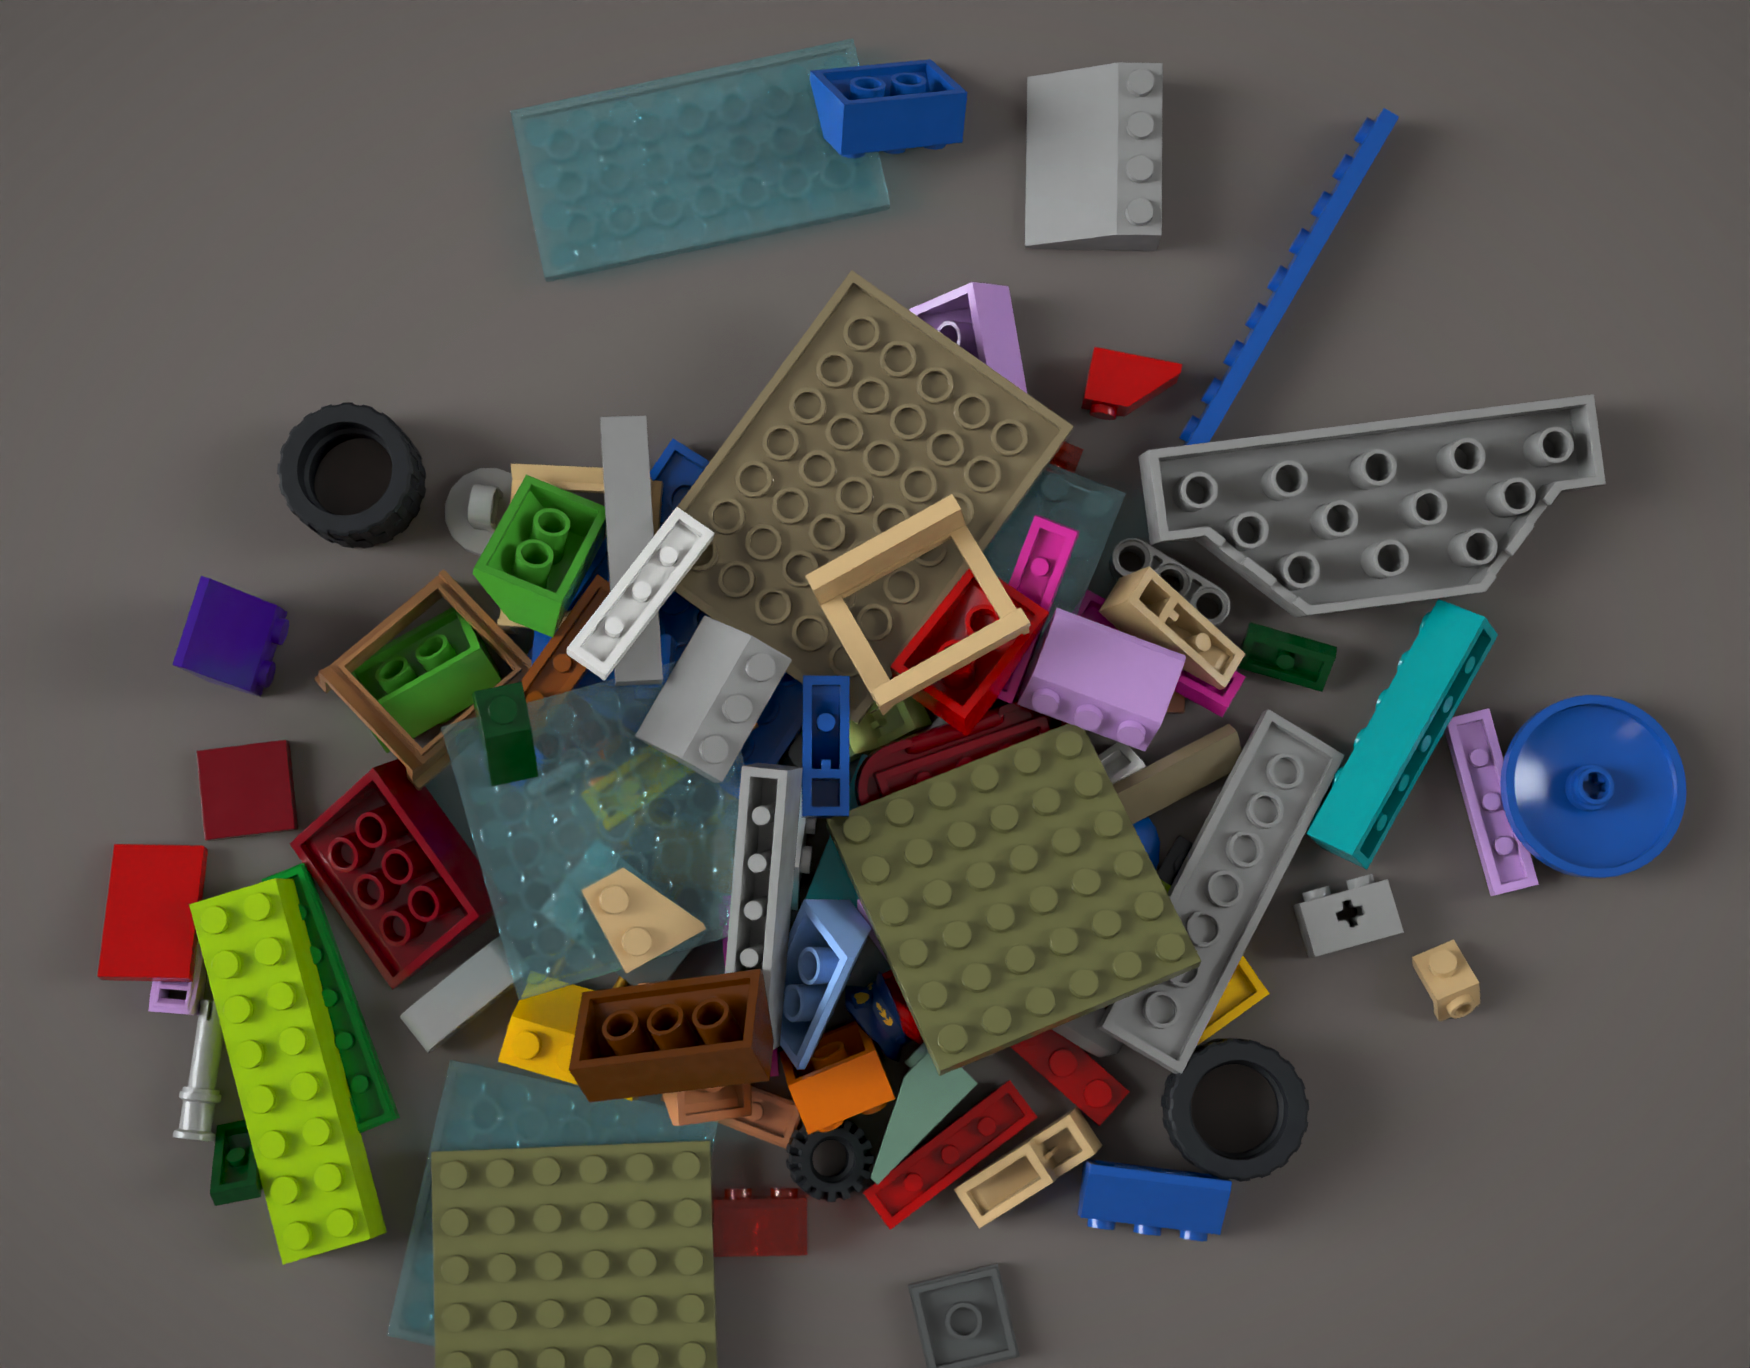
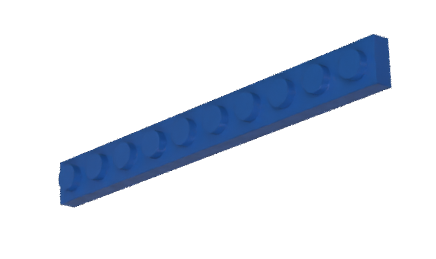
M1384 108L1374 120L1367 117L1353 139L1359 143L1358 148L1352 157L1345 154L1332 174V177L1338 180L1331 194L1326 191L1322 192L1310 212L1311 215L1316 217L1309 231L1301 228L1288 250L1295 254L1287 268L1280 265L1268 283L1267 288L1273 291L1266 305L1260 302L1257 303L1245 323V326L1251 329L1245 341L1242 343L1236 340L1223 360V363L1229 366L1222 380L1214 377L1203 394L1201 401L1207 404L1199 418L1192 415L1183 428L1179 438L1185 441L1184 445L1210 442L1399 116Z

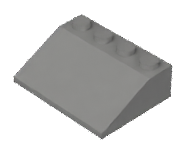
M1118 62L1027 77L1025 249L1157 251L1162 236L1163 63Z

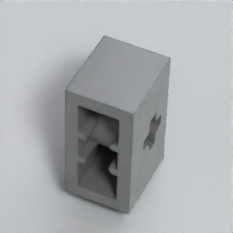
M1373 874L1347 880L1348 890L1331 894L1329 886L1302 893L1304 902L1293 905L1308 958L1404 933L1388 879L1375 882ZM1342 902H1344L1346 908L1354 907L1357 916L1350 918V927L1347 921H1338L1336 912L1343 910Z

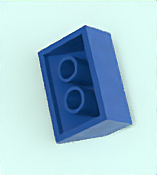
M931 59L810 71V83L823 137L841 156L861 158L865 156V153L879 151L900 154L905 152L907 148L924 147L937 150L944 148L946 144L963 143L967 91Z
M1087 1159L1083 1161L1077 1214L1080 1218H1088L1087 1226L1092 1228L1115 1230V1223L1120 1222L1134 1224L1133 1232L1161 1236L1162 1228L1180 1230L1179 1238L1207 1241L1208 1233L1217 1235L1221 1233L1231 1193L1232 1181L1220 1179L1207 1173Z

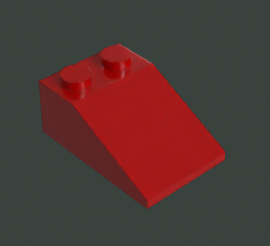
M970 568L890 666L892 678L1000 619ZM999 577L998 579L1016 609L1021 607L1030 621L1029 633L1024 636L1021 634L910 696L966 736L970 734L995 702L1049 616L1047 610Z

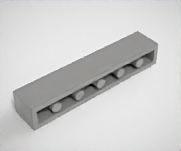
M754 763L742 766L725 973L761 969L764 975L774 1050L780 1046L803 767Z

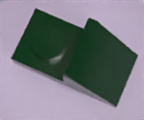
M245 1120L217 1125L210 1184V1196L214 1205L219 1206L261 1197L263 1187Z

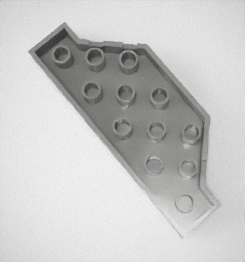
M1594 394L1152 449L1138 456L1150 545L1188 540L1197 541L1294 618L1486 592L1497 578L1496 574L1510 556L1514 555L1535 527L1534 523L1546 507L1553 503L1559 493L1585 490L1606 484Z

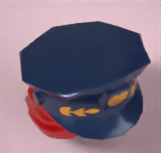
M892 970L883 974L878 971L876 980L865 987L846 985L845 1006L847 1011L861 1029L877 1044L884 1056L899 1062L903 1046L912 1040L918 1044L924 1042Z

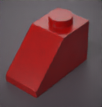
M1094 347L1081 409L1090 410L1091 416L1103 420H1115L1116 416L1125 417L1176 384L1183 364Z

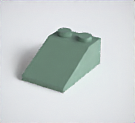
M924 1042L904 1062L910 1069L904 1074L871 1174V1179L877 1185L978 1084L962 1067L939 1076Z

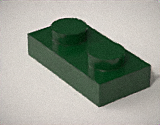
M1249 622L1240 647L1245 656L1237 668L1323 692L1336 659L1337 647Z

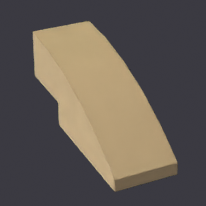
M1075 1107L958 1185L954 1191L980 1229L1052 1184L1059 1176L1095 1155L1103 1145L1078 1107Z

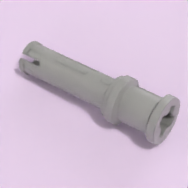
M200 1000V1011L188 1087L183 1086L182 1091L179 1093V1098L183 1100L179 1128L174 1130L173 1137L214 1142L216 1134L211 1131L215 1105L221 1102L222 1096L219 1095L220 1090L215 1089L224 1037L215 1002Z

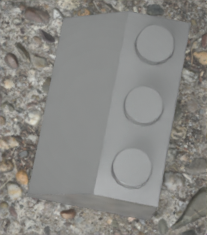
M703 616L634 737L714 783L723 782L792 659L752 635L710 617Z

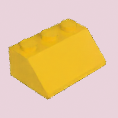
M532 973L511 1016L498 1062L578 1085L569 1071L580 1002L582 992L595 990ZM639 1097L624 1098V1099L633 1101V1100H638Z

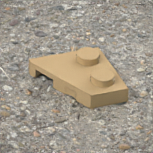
M623 867L580 890L625 973H629L706 930L703 922Z

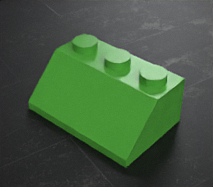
M529 475L525 476L473 569L475 578L510 621L554 637L602 545L606 530L605 506Z
M453 607L384 645L351 673L413 739L437 724L451 720L457 713L473 705L472 693L474 691L493 688L503 680L481 636ZM373 733L385 752H390L386 745Z

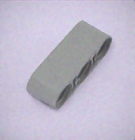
M1127 538L1120 541L1114 548L1109 560V571L1116 581L1120 577L1133 573L1123 569L1119 563V556L1122 553L1133 552L1142 561L1141 569L1151 567L1160 577L1163 575L1175 577L1180 584L1179 594L1193 607L1196 608L1197 601L1202 598L1213 600L1218 606L1219 614L1218 617L1208 620L1214 626L1218 627L1228 616L1230 600L1226 592L1148 543L1137 538Z
M502 934L402 1013L400 1018L426 1052L430 1053L520 983L532 972V968L506 935Z

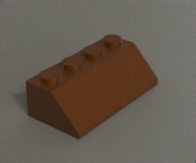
M761 969L582 992L569 1071L589 1103L770 1081L774 1039L764 975Z

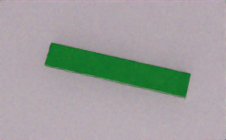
M301 863L263 878L262 882L274 878L294 879L300 902L298 904L302 920L306 924L311 943L312 959L319 973L323 988L321 993L325 1007H328L335 1034L334 1042L341 1056L351 1094L350 1102L359 1133L400 1118L312 875L307 870L305 863Z

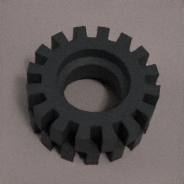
M845 1119L842 1125L832 1131H816L808 1135L802 1122L803 1127L799 1131L794 1130L791 1135L794 1139L791 1144H787L786 1152L789 1153L786 1166L791 1172L790 1177L800 1189L815 1199L836 1202L838 1198L842 1200L851 1198V1192L854 1190L859 1192L864 1187L861 1185L864 1178L869 1180L872 1173L868 1170L869 1164H874V1156L870 1154L869 1150L872 1148L870 1140L864 1136L865 1132L853 1124V1122ZM826 1140H836L843 1145L846 1151L845 1165L834 1175H822L816 1171L813 1165L814 1150L820 1143Z

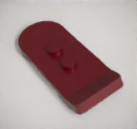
M1016 699L1012 704L1007 702L989 708L968 736L958 731L949 723H945L887 743L872 751L859 767L855 779L857 804L860 807L1068 723L1017 704L1018 699Z

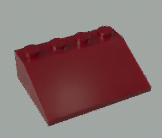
M399 759L373 767L289 843L302 863H305L309 873L392 990L399 987L463 940L508 903L426 786L418 791L406 778V767Z

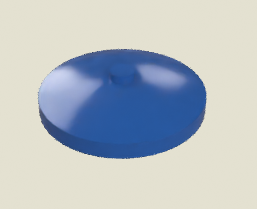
M1583 695L1564 699L1545 707L1528 719L1515 734L1507 749L1500 779L1501 798L1505 815L1522 845L1535 858L1550 868L1567 875L1587 879H1601L1623 875L1651 862L1667 847L1674 837L1682 820L1686 804L1687 791L1684 767L1678 750L1668 733L1653 717L1637 706L1621 699L1602 695Z

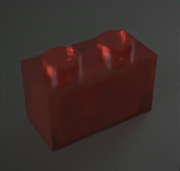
M747 1187L725 1188L724 1196H717L713 1200L714 1257L808 1255V1195H798V1187L770 1188L771 1196H752V1188Z

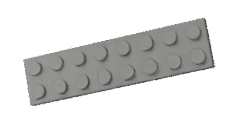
M1269 709L1261 713L1167 893L1201 959L1200 966L1110 1004L1097 1027L1099 1030L1172 1073H1183L1345 756L1344 754Z

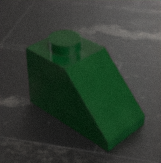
M522 682L474 691L472 698L491 787L538 777L532 728Z

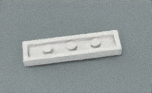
M676 507L567 647L566 654L605 681L712 542L715 533Z

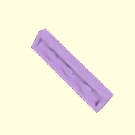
M1487 708L1452 717L1445 729V735L1490 896L1539 885L1531 854L1516 837L1503 808L1500 779L1504 759L1490 709Z

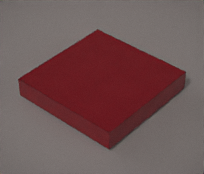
M278 740L196 751L204 837L206 841L298 830L290 741Z

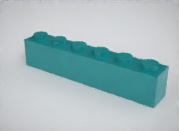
M1440 599L1437 600L1432 611L1426 613L1423 617L1417 638L1410 650H1407L1401 656L1397 667L1398 672L1389 688L1383 690L1376 702V711L1367 727L1360 730L1357 734L1353 752L1345 766L1336 772L1332 780L1330 793L1323 805L1318 807L1310 823V828L1306 834L1322 849L1366 870L1368 869L1498 636L1486 617Z

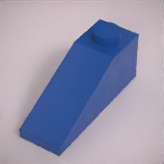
M803 675L801 818L849 817L850 676Z

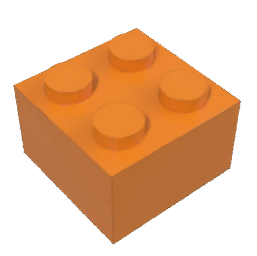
M856 1021L824 1033L805 1069L797 1070L785 1051L779 1052L788 1088L808 1135L816 1131H832L842 1125L845 1119L860 1113L865 1115L876 1113L883 1109L887 1102L895 1099L876 1045Z

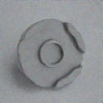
M479 468L462 476L451 488L445 502V522L451 536L467 552L481 556L510 504L512 473L498 468Z

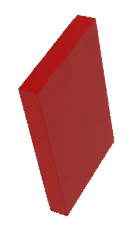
M114 844L98 978L109 981L193 982L198 937L189 904L203 900L208 849L205 846Z

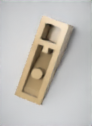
M1146 567L1120 577L1098 611L1121 632L1185 655L1186 659L1183 670L1219 690L1227 686L1245 656V653L1151 567Z

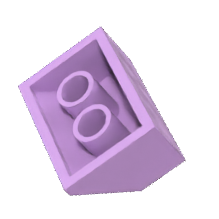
M971 282L909 309L916 316L1027 393L1009 286Z
M1056 608L1035 648L1021 685L1017 704L1145 752L1163 722L1186 656Z

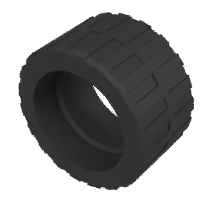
M342 402V404H330L321 407L320 410L314 413H309L303 418L304 420L293 427L286 443L282 445L277 474L280 478L279 487L281 494L285 497L291 512L300 518L301 522L323 539L331 543H338L342 547L370 548L379 543L389 542L393 540L394 536L400 532L403 533L409 527L408 524L419 513L421 501L425 497L426 472L418 449L390 417L364 404L361 406L355 405L353 402ZM364 438L378 442L387 450L392 460V476L383 496L373 506L357 514L336 515L326 510L320 504L315 494L316 472L326 454L337 445L352 439Z
M1247 1039L1210 1040L1204 1045L1196 1046L1182 1074L1171 1073L1167 1076L1164 1084V1095L1161 1096L1163 1125L1168 1131L1169 1140L1174 1148L1179 1150L1185 1160L1203 1172L1220 1179H1235L1239 1182L1250 1181V1179L1257 1177L1263 1178L1271 1175L1272 1171L1282 1168L1288 1163V1159L1294 1152L1298 1151L1302 1144L1301 1140L1304 1132H1307L1309 1123L1307 1121L1309 1100L1306 1099L1304 1083L1296 1074L1295 1067L1289 1060H1285L1279 1055L1278 1051L1271 1047ZM1229 1064L1248 1066L1259 1072L1272 1087L1277 1102L1275 1124L1268 1137L1253 1149L1238 1153L1220 1151L1206 1143L1198 1134L1191 1117V1099L1197 1084L1213 1069Z

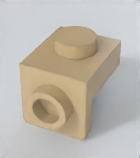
M1454 939L1412 957L1413 967L1433 1000L1434 1014L1438 1021H1443L1450 1017L1454 1019L1464 1017L1480 1004L1479 981Z

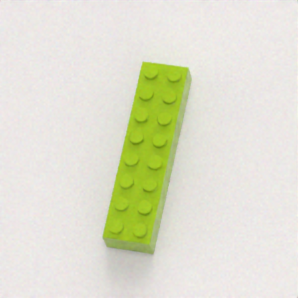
M274 878L189 904L278 1249L282 1264L284 1265L372 1239L387 1233L363 1139L358 1131L351 1106V1094L341 1056L334 1042L335 1034L328 1007H325L321 993L323 988L317 966L312 959L311 943L306 924L302 920L298 904L300 902L294 879Z

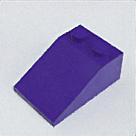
M201 576L172 665L208 682L261 697L263 688H268L271 685L275 675L276 664L272 660L277 645H282L287 637L289 620L286 619L288 612L273 603L211 578Z

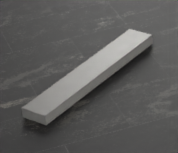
M646 416L600 417L610 592L654 537ZM659 611L614 668L615 686L662 684Z

